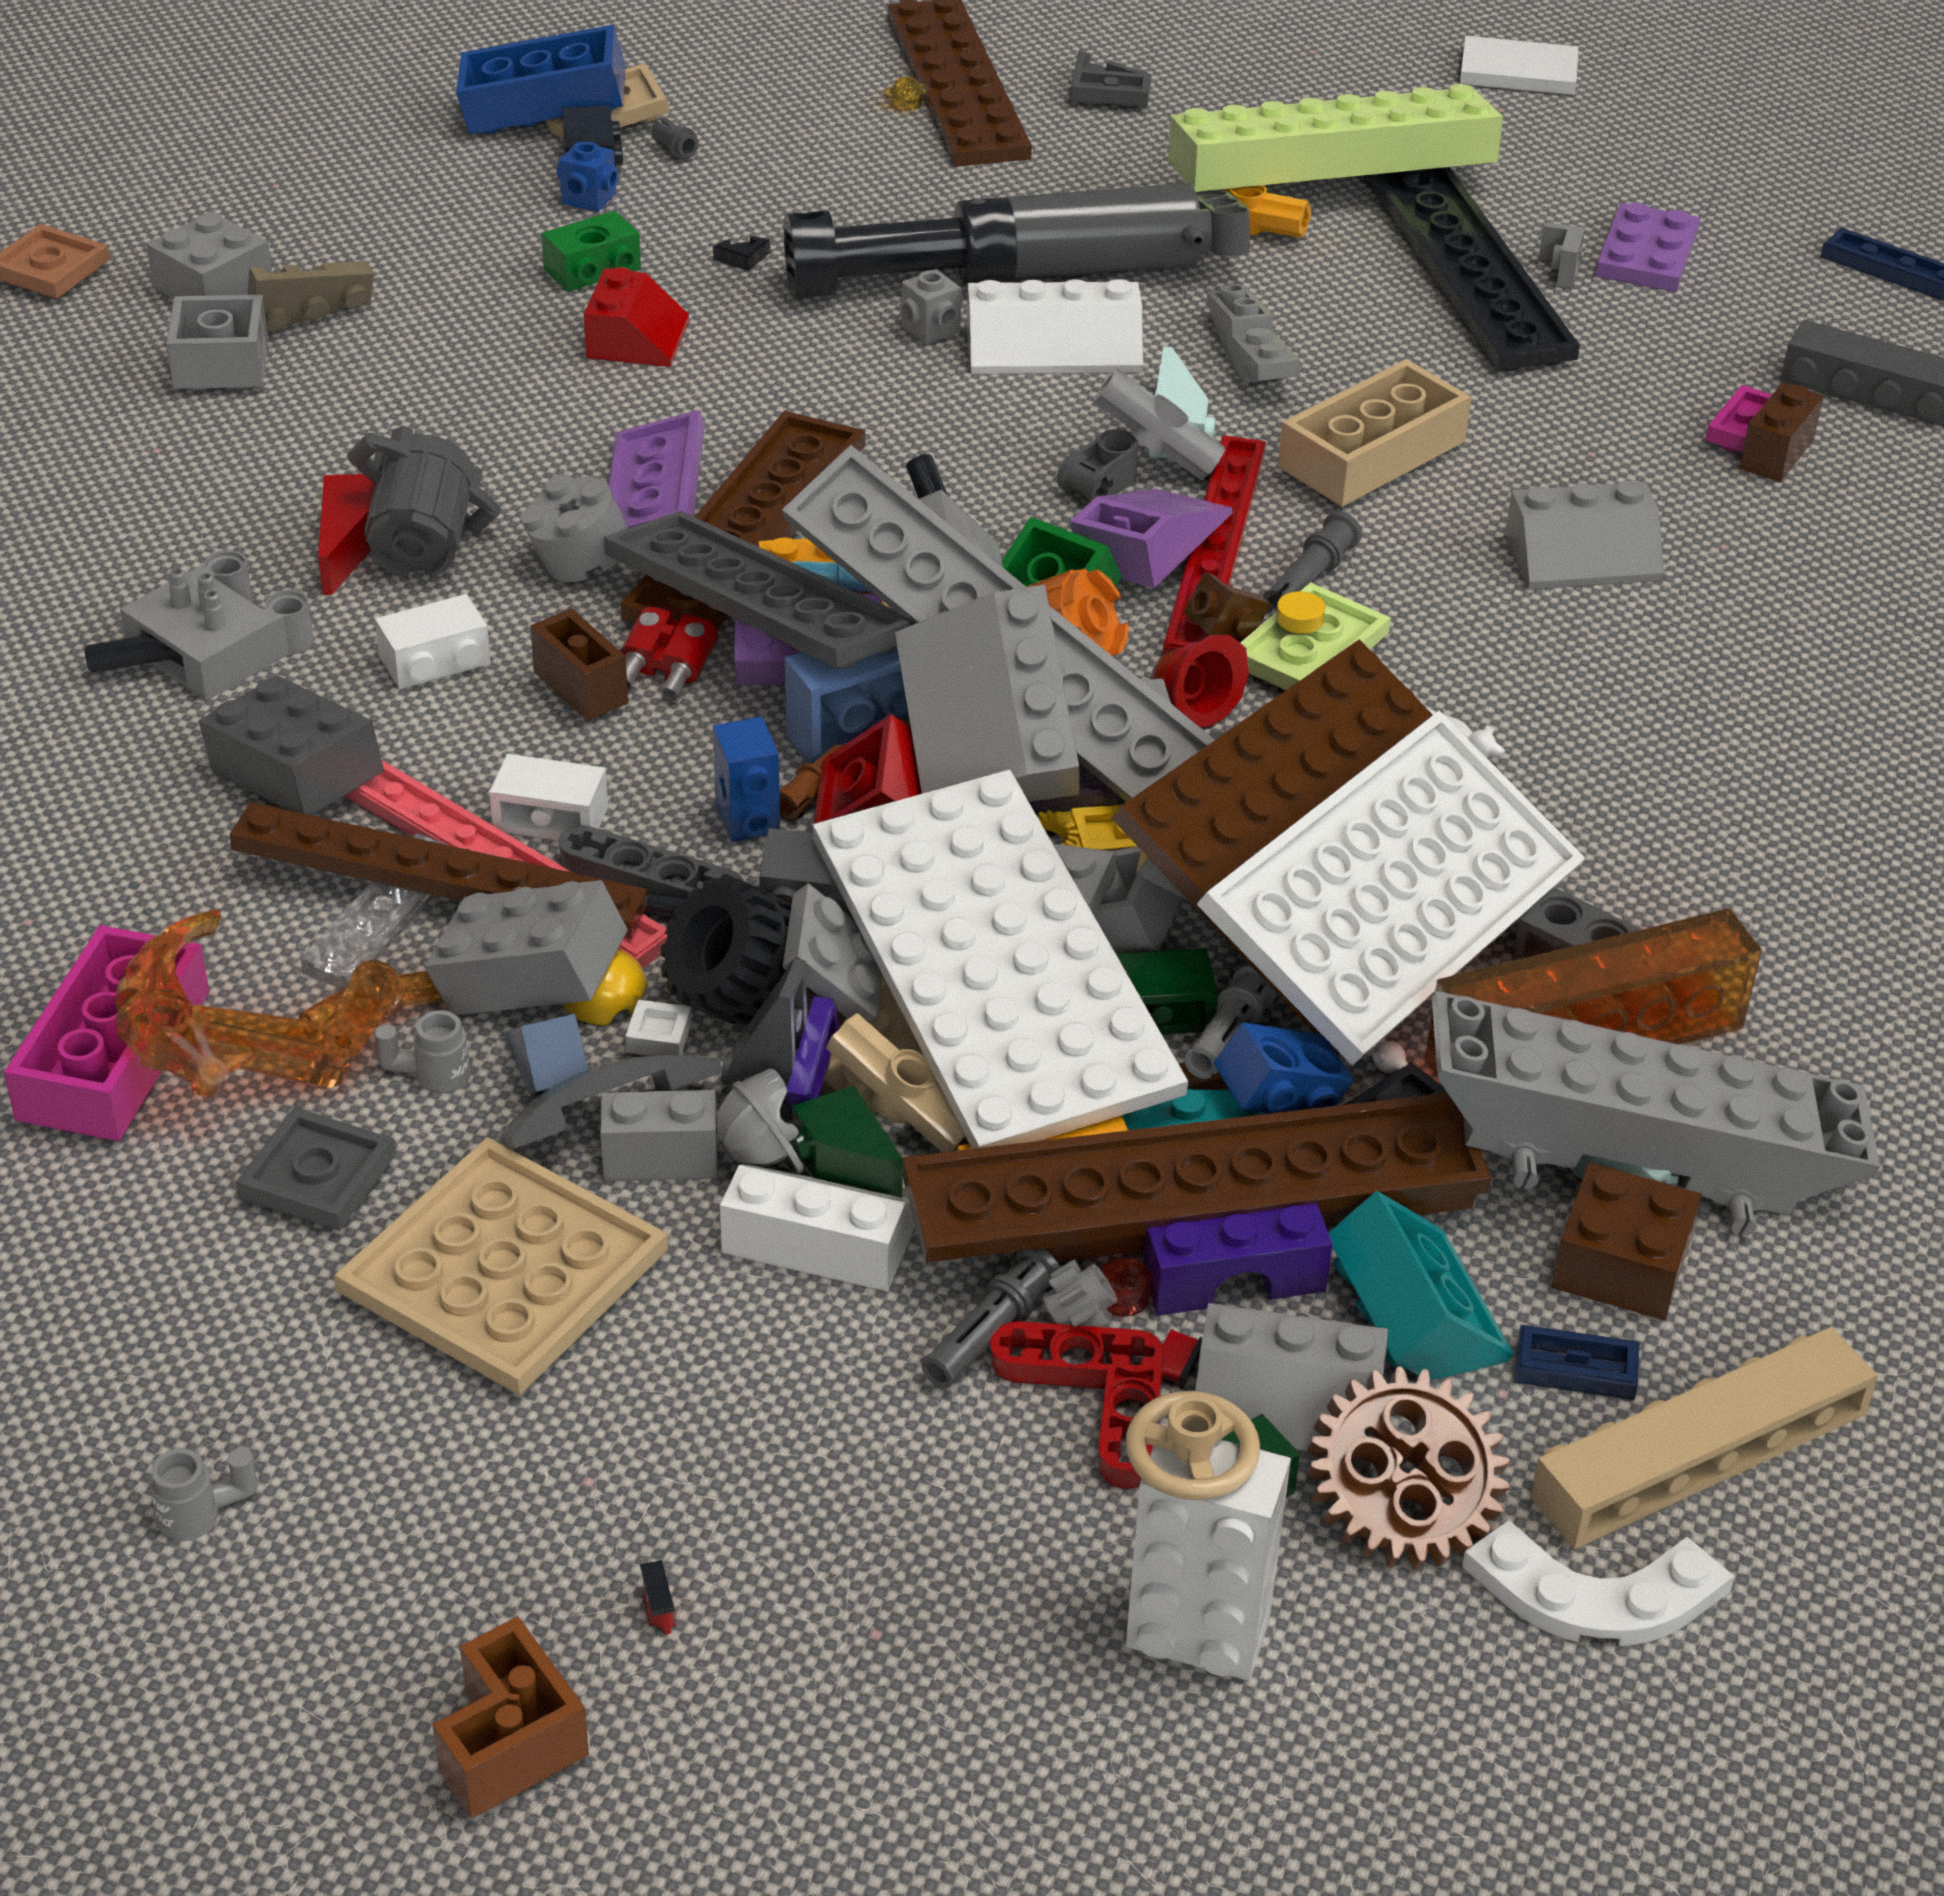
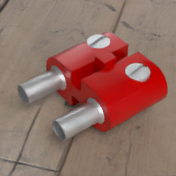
M656 607L643 608L620 649V652L626 656L628 689L631 688L638 673L654 676L656 671L660 669L665 671V679H667L661 694L668 700H675L684 683H693L698 679L718 639L719 634L715 626L699 617L683 614L681 620L677 621L673 620L672 611Z

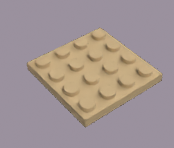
M487 1137L334 1275L336 1291L520 1396L669 1250L668 1233Z

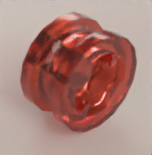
M1129 1258L1113 1259L1105 1263L1100 1270L1107 1278L1117 1298V1302L1107 1308L1109 1313L1127 1317L1144 1311L1149 1304L1151 1274L1149 1269L1143 1263ZM1115 1285H1120V1286H1121V1289H1124V1290L1117 1289V1288H1115L1114 1286H1115ZM1127 1285L1134 1287V1289L1128 1290Z

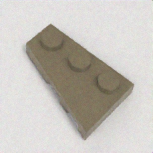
M367 261L322 263L313 271H301L298 265H284L281 272L266 273L263 267H249L248 295L263 294L267 331H278L287 325L308 319L315 320L325 314L345 308H356L365 302L371 301L374 273Z

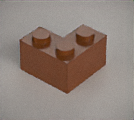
M518 1616L460 1646L465 1694L472 1703L432 1724L439 1772L471 1819L589 1755L585 1707Z

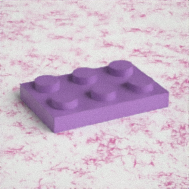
M1620 203L1599 256L1595 277L1677 292L1698 234L1701 217L1691 216L1681 210L1664 211L1653 209L1643 203Z

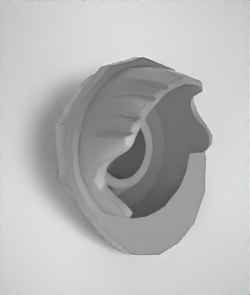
M769 1068L742 1082L736 1081L730 1086L731 1092L725 1097L720 1107L716 1122L718 1140L722 1143L728 1154L735 1161L744 1165L767 1167L784 1161L794 1173L800 1174L803 1172V1164L789 1143L798 1135V1129L795 1125L784 1122L780 1117V1108L786 1096L787 1088L778 1072Z

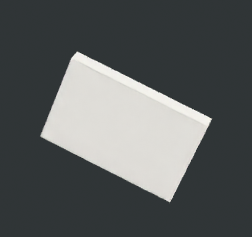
M1465 36L1460 84L1575 95L1579 46Z

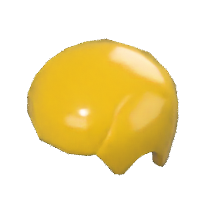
M618 949L591 1001L564 1003V1008L570 1014H575L578 1020L599 1026L609 1025L613 1017L622 1010L627 1009L628 1013L632 1015L637 1001L642 1000L647 991L648 982L640 962L634 957Z

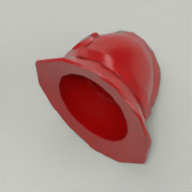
M1209 635L1200 642H1191L1184 647L1177 648L1163 655L1155 664L1150 680L1163 679L1171 704L1199 727H1209L1227 717L1242 699L1249 676L1247 648L1231 635Z

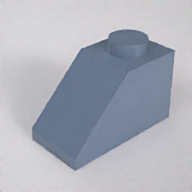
M575 1014L523 1025L506 1031L508 1043L528 1094L542 1090L544 1093L571 1076L588 1070Z

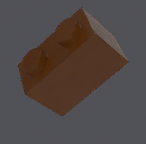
M1782 382L1749 422L1739 468L1782 482L1814 441L1824 396L1810 392L1803 386L1789 385Z
M571 608L530 625L534 673L586 721L628 704L626 656Z

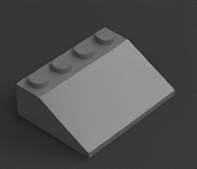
M1045 584L993 592L895 632L922 794L1009 769L1028 802L1079 794V763Z

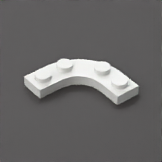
M1510 1520L1467 1549L1462 1567L1486 1589L1530 1624L1550 1634L1575 1642H1579L1580 1635L1618 1639L1619 1646L1651 1642L1678 1631L1730 1593L1735 1577L1688 1537L1645 1568L1626 1577L1600 1579L1576 1573L1553 1559Z

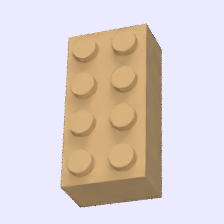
M1405 359L1283 421L1278 467L1295 477L1298 481L1324 495L1332 502L1343 507L1464 443L1472 397Z

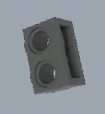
M1553 887L1519 918L1512 958L1605 1003L1636 970L1644 930Z

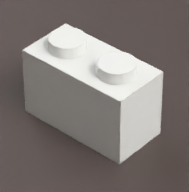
M467 594L375 618L379 657L399 689L491 664L487 624Z
M507 754L489 791L492 825L505 833L558 841L563 832L575 826H590L599 829L608 808L606 768Z

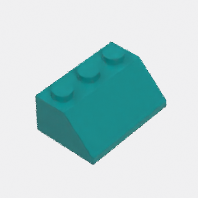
M1375 1191L1329 1232L1333 1244L1332 1247L1337 1255L1334 1259V1265L1343 1278L1354 1286L1360 1298L1356 1301L1358 1310L1374 1327L1388 1329L1385 1358L1395 1369L1403 1367L1404 1370L1408 1369L1417 1375H1420L1422 1370L1426 1369L1429 1372L1431 1381L1506 1363L1515 1355L1443 1229L1382 1193Z

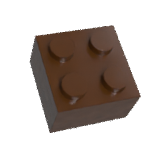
M1588 1162L1561 1239L1551 1288L1666 1321L1691 1242L1702 1193Z

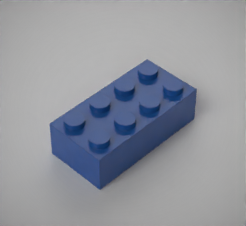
M615 25L461 52L456 94L469 134L479 132L491 134L506 127L517 125L529 127L540 121L556 118L563 120L562 108L610 105L611 111L617 107H622L624 102L626 65Z

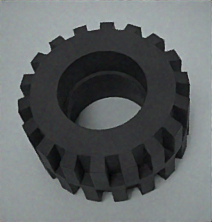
M721 876L720 880L715 878L706 880L702 889L695 887L688 893V900L684 904L680 902L674 911L676 916L672 924L668 923L664 933L667 934L666 943L662 944L660 956L665 958L661 966L662 977L668 979L666 983L668 991L675 995L676 1000L682 1004L731 1024H749L786 972L783 968L791 904L774 894L731 876Z

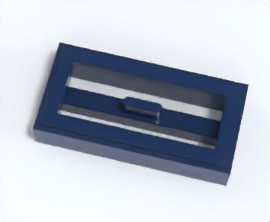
M1520 1325L1515 1383L1635 1400L1638 1388L1640 1341Z

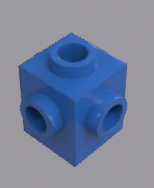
M576 142L559 159L556 173L561 184L562 204L599 212L616 194L619 172L617 167H615L614 150L599 147L593 142Z

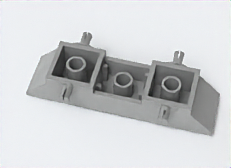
M1435 991L1432 998L1437 1076L1442 1086L1463 1114L1466 1146L1493 1151L1510 1159L1513 1163V1182L1518 1188L1521 1187L1522 1183L1524 1185L1523 1189H1531L1538 1184L1536 1164L1548 1163L1575 1169L1582 1154L1655 1170H1667L1673 1174L1680 1175L1682 1188L1702 1193L1701 1197L1710 1198L1726 1206L1730 1211L1732 1232L1738 1235L1741 1230V1236H1747L1752 1234L1757 1227L1753 1211L1766 1210L1790 1216L1799 1200L1875 1175L1880 1168L1865 1087L1863 1085L1804 1073L1792 1068H1782L1750 1061L1738 1056H1728L1696 1049L1684 1044H1674L1642 1037L1630 1032H1620L1588 1025L1576 1020H1566L1534 1013L1522 1008H1512L1480 1001L1468 996Z

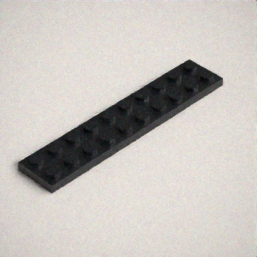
M1450 167L1363 175L1497 370L1514 371L1520 367L1542 364L1556 365L1560 362L1578 360L1580 344Z

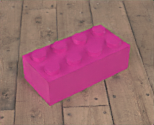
M99 925L4 1070L14 1120L120 1141L210 992L202 945Z

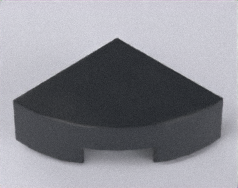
M750 236V242L731 244V239L724 240L713 247V260L749 271L771 253L770 240L756 236Z

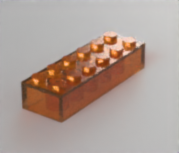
M1727 908L1437 979L1435 991L1468 996L1480 1001L1512 1008H1522L1534 1013L1566 1020H1576L1588 1025L1620 1032H1630L1638 1036L1669 1043L1685 1044L1744 1028L1762 948L1732 910ZM1432 1008L1425 1061L1438 1079Z

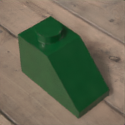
M854 1085L792 1105V1123L797 1127L799 1133L789 1143L800 1161L805 1163L813 1178L902 1198L903 1176L901 1171L903 1158Z

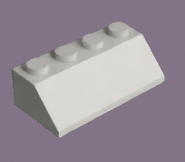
M1074 279L1067 282L1046 283L1039 280H1027L1023 283H1000L995 280L968 283L967 337L971 374L1113 373L1116 368L1123 373H1143L1142 302L1139 283L1128 282L1123 279H1114L1109 282H1085Z

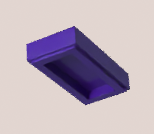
M813 997L787 1085L786 1096L791 1119L792 1105L821 1095L832 1053L826 1047L831 1037L840 1029L833 999Z

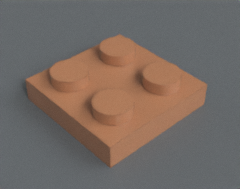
M39 224L0 252V280L13 286H19L41 293L46 297L57 299L110 260L108 245Z

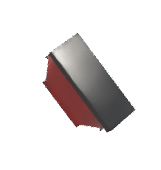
M1170 1329L1163 1343V1377L1178 1382V1388L1184 1390L1200 1358L1202 1337L1196 1339Z
M659 1560L640 1564L644 1593L642 1598L649 1626L654 1625L664 1630L665 1635L671 1634L672 1627H676L674 1620L675 1608L663 1562Z

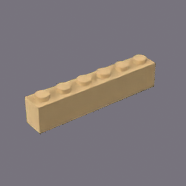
M1832 1327L1809 1337L1805 1335L1799 1336L1783 1349L1762 1358H1750L1741 1364L1738 1369L1716 1379H1703L1687 1392L1667 1401H1654L1647 1405L1640 1413L1617 1423H1605L1598 1427L1591 1435L1571 1444H1559L1550 1448L1538 1458L1530 1498L1575 1550L1865 1416L1878 1374Z

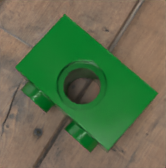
M615 210L541 233L543 268L567 292L598 283L604 268L622 267L631 271L641 269L639 232Z

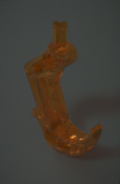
M217 909L192 915L167 927L163 933L152 937L140 948L138 954L130 960L124 969L123 978L117 986L114 1004L119 1012L115 1017V1027L119 1039L126 1043L137 1056L142 1058L141 1066L158 1071H169L191 1082V1089L199 1096L211 1097L216 1095L225 1076L238 1068L324 1087H336L345 1081L374 1037L375 1029L380 1025H384L392 1016H397L402 1006L441 1001L443 999L427 971L398 975L396 970L385 962L367 960L361 962L355 968L346 987L301 1012L299 1019L194 1005L187 998L177 977L175 956L189 943L215 934L222 919Z

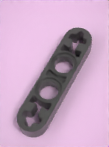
M575 826L567 829L559 838L560 863L562 867L573 873L648 889V893L688 899L689 892L695 887L702 889L704 881L711 878L720 880L721 876H731L743 880L740 874L733 870L595 827ZM626 861L640 863L635 868L625 869L616 866L618 863ZM675 875L687 878L679 883H668L662 880L665 877Z

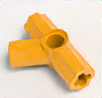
M1263 185L1219 189L1229 192L1249 208L1250 235L1267 231L1303 238L1307 233V227L1311 219L1309 201L1267 193V189Z

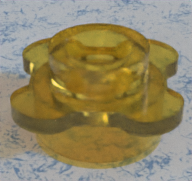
M905 76L897 78L892 87L884 89L883 94L885 98L891 99V105L895 109L911 111L922 105V94H927L929 85L918 83L917 79Z

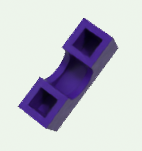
M1317 1203L1246 1214H1233L1226 1217L1192 1222H1175L1171 1225L1147 1228L1143 1276L1156 1316L1207 1309L1208 1303L1214 1304L1215 1292L1221 1283L1231 1276L1244 1272H1258L1261 1274L1270 1300L1326 1292L1333 1244Z

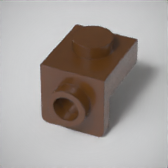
M1204 573L1184 613L1209 635L1228 634L1241 643L1260 626L1271 603L1261 595L1229 587L1213 574Z

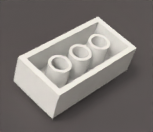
M1220 1439L1213 1446L1210 1462L1215 1477L1223 1474L1235 1464L1239 1457L1240 1444ZM1153 1446L1150 1457L1158 1467L1174 1476L1192 1479L1188 1464L1178 1459L1172 1450ZM1260 1450L1257 1466L1243 1485L1226 1495L1206 1500L1176 1498L1158 1491L1141 1479L1126 1647L1142 1651L1153 1658H1168L1200 1667L1214 1675L1232 1676L1246 1681L1251 1680L1270 1621L1291 1458Z

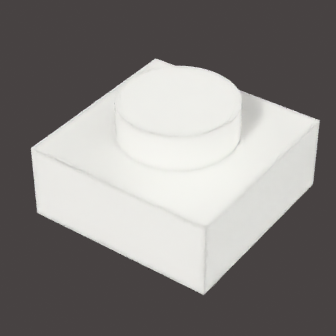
M638 1000L625 1035L626 1053L648 1056L681 1055L692 1024L691 1007Z

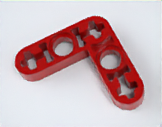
M1018 1321L1000 1326L990 1339L992 1368L1002 1379L1017 1383L1105 1389L1098 1446L1100 1474L1106 1482L1114 1487L1128 1489L1140 1486L1142 1478L1134 1470L1131 1463L1119 1462L1122 1454V1438H1126L1128 1427L1133 1417L1123 1416L1117 1412L1115 1407L1124 1400L1134 1399L1147 1404L1161 1396L1164 1352L1163 1345L1158 1337L1150 1332L1137 1329L1079 1325L1074 1327V1325ZM1014 1347L1025 1348L1021 1356H1010ZM1043 1348H1050V1360L1042 1359L1044 1358ZM1071 1348H1083L1091 1352L1093 1357L1088 1362L1075 1365L1064 1361L1061 1355ZM1104 1352L1111 1353L1110 1364H1104ZM1132 1356H1143L1141 1365L1130 1364ZM1146 1444L1148 1454L1151 1455L1153 1445Z

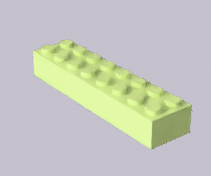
M1454 84L1450 86V89L1445 90L1419 87L1413 89L1412 93L1402 94L1393 91H1379L1375 93V96L1370 97L1343 94L1338 96L1337 100L1327 101L1317 98H1303L1299 103L1294 104L1268 101L1262 103L1261 107L1251 108L1241 105H1227L1223 110L1219 111L1192 108L1186 110L1185 114H1176L1170 117L1168 162L1186 183H1190L1196 192L1498 162L1503 115L1476 92L1472 86L1466 84Z

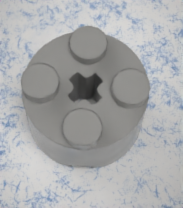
M559 474L549 479L545 485L546 490L538 495L529 507L521 513L520 520L550 576L563 582H577L588 579L586 572L600 566L602 572L612 568L619 561L605 555L604 537L626 530L628 525L608 483L604 479L594 477L571 478L568 474Z

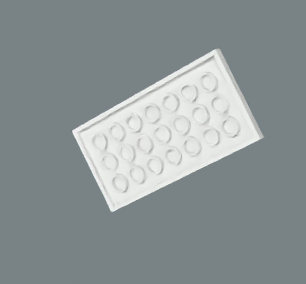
M1439 710L1210 889L1197 905L1353 1066L1428 1000L1435 991H1438L1553 887L1557 886L1585 860V857Z
M1010 769L813 824V841L972 1149L1041 1141L1187 1094L1188 1080Z

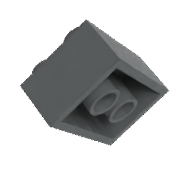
M278 675L259 682L256 688L235 700L220 704L214 712L198 720L211 770L289 811L313 815L384 772L372 720Z

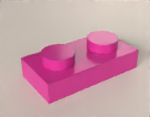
M1741 385L1708 425L1705 440L1718 444L1728 451L1743 452L1748 424L1772 394Z

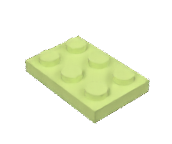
M1310 582L1301 591L1315 594L1324 601L1326 609L1323 626L1319 630L1308 634L1292 633L1278 624L1276 620L1277 612H1275L1241 642L1247 648L1249 674L1287 690L1358 639L1369 649H1372L1389 633L1391 617Z

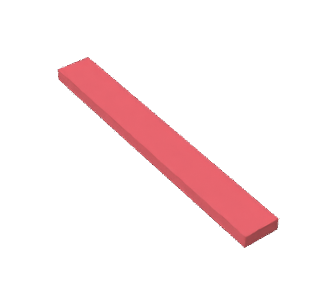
M383 760V773L344 796L412 838L569 871ZM643 914L632 938L624 937L618 949L629 953L640 962L642 968H645L661 955L662 944L666 943L667 934H664L666 927Z

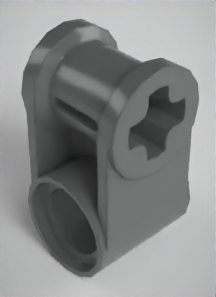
M1111 429L1101 433L1098 438L1077 452L1069 454L1064 459L1057 474L1058 486L1065 491L1070 492L1074 490L1086 497L1088 503L1097 496L1118 494L1125 488L1132 486L1137 478L1138 440L1130 431L1124 429Z

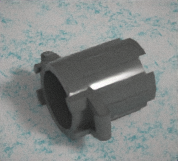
M406 426L393 429L391 438L379 436L375 433H367L348 452L347 458L362 474L376 483L364 530L366 542L369 543V548L373 551L372 559L386 571L402 577H408L409 571L431 570L430 577L444 572L453 561L456 550L459 549L463 528L479 533L501 512L499 505L485 491L479 488L483 470L476 465L474 469V465L462 449L438 436L412 434L413 429ZM375 453L374 461L369 459ZM469 502L479 507L472 515L467 514Z

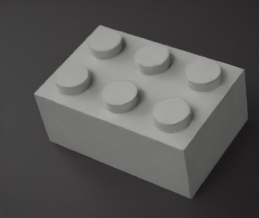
M602 880L582 883L570 881L558 886L534 889L522 887L514 891L494 894L476 893L464 897L463 901L459 904L456 913L443 935L439 938L435 949L424 967L447 1008L455 1015L591 1001L628 929Z

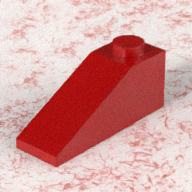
M364 474L324 475L318 549L323 595H333L371 552L369 543L366 542L364 530L376 483Z

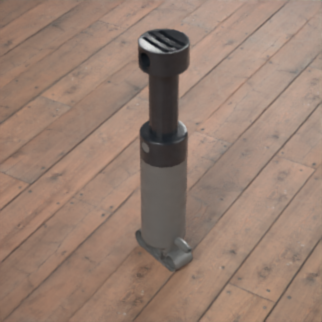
M1190 183L960 200L956 203L954 218L842 227L833 226L829 211L785 214L783 229L787 280L792 298L836 295L838 278L930 271L935 269L958 268L962 282L968 284L980 283L985 280L1003 282L1190 267L1197 264L1201 252L1211 251L1216 255L1237 256L1249 253L1250 210L1227 191L1209 190L1196 192Z

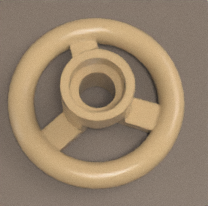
M1178 1391L1162 1395L1150 1401L1135 1414L1126 1434V1450L1134 1470L1153 1488L1176 1498L1206 1500L1226 1495L1239 1488L1250 1478L1259 1460L1260 1441L1256 1428L1250 1418L1230 1401L1206 1392ZM1169 1414L1168 1426L1155 1423ZM1234 1430L1240 1443L1239 1457L1229 1470L1215 1477L1210 1462L1213 1446ZM1146 1444L1172 1450L1178 1459L1188 1464L1192 1479L1174 1476L1158 1467L1148 1454Z

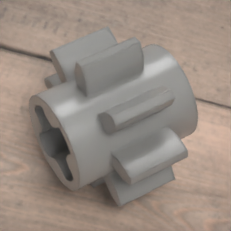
M1072 1260L1050 1274L1052 1278L1049 1279V1283L1053 1289L1044 1294L1043 1299L1057 1324L1074 1325V1327L1078 1325L1105 1327L1110 1323L1109 1318L1112 1316L1107 1308L1116 1303L1117 1298L1107 1278L1095 1264L1081 1271L1076 1261Z

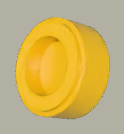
M1303 591L1290 592L1279 599L1276 620L1282 628L1296 634L1312 633L1323 626L1326 606L1324 601L1315 594Z

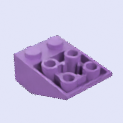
M1159 489L1097 496L1070 520V525L1073 533L1109 546L1122 574L1121 579L1155 588L1233 512L1232 507Z

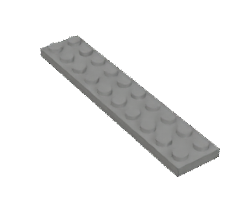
M852 445L842 452L782 509L783 519L894 611L913 620L915 624L993 592L1026 587ZM1049 606L1078 762L1126 802L1215 740Z

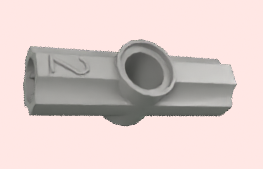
M1118 368L1108 376L1094 397V403L1129 427L1131 434L1141 444L1156 454H1166L1201 481L1213 471L1225 452V447L1220 442H1217L1205 431L1188 421L1189 417L1176 404L1162 395L1157 394L1154 396Z

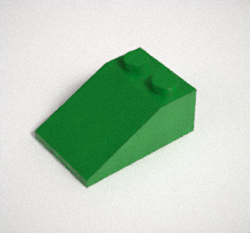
M1031 516L1002 559L1003 568L1026 587L1072 569L1073 571L1086 569L1087 572L1100 570L1113 582L1115 587L1122 578V574L1109 546Z

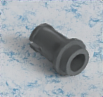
M667 118L661 119L663 124L659 121L655 122L652 128V138L657 143L669 148L673 156L678 159L692 157L697 152L699 142L696 133L688 127L681 128Z

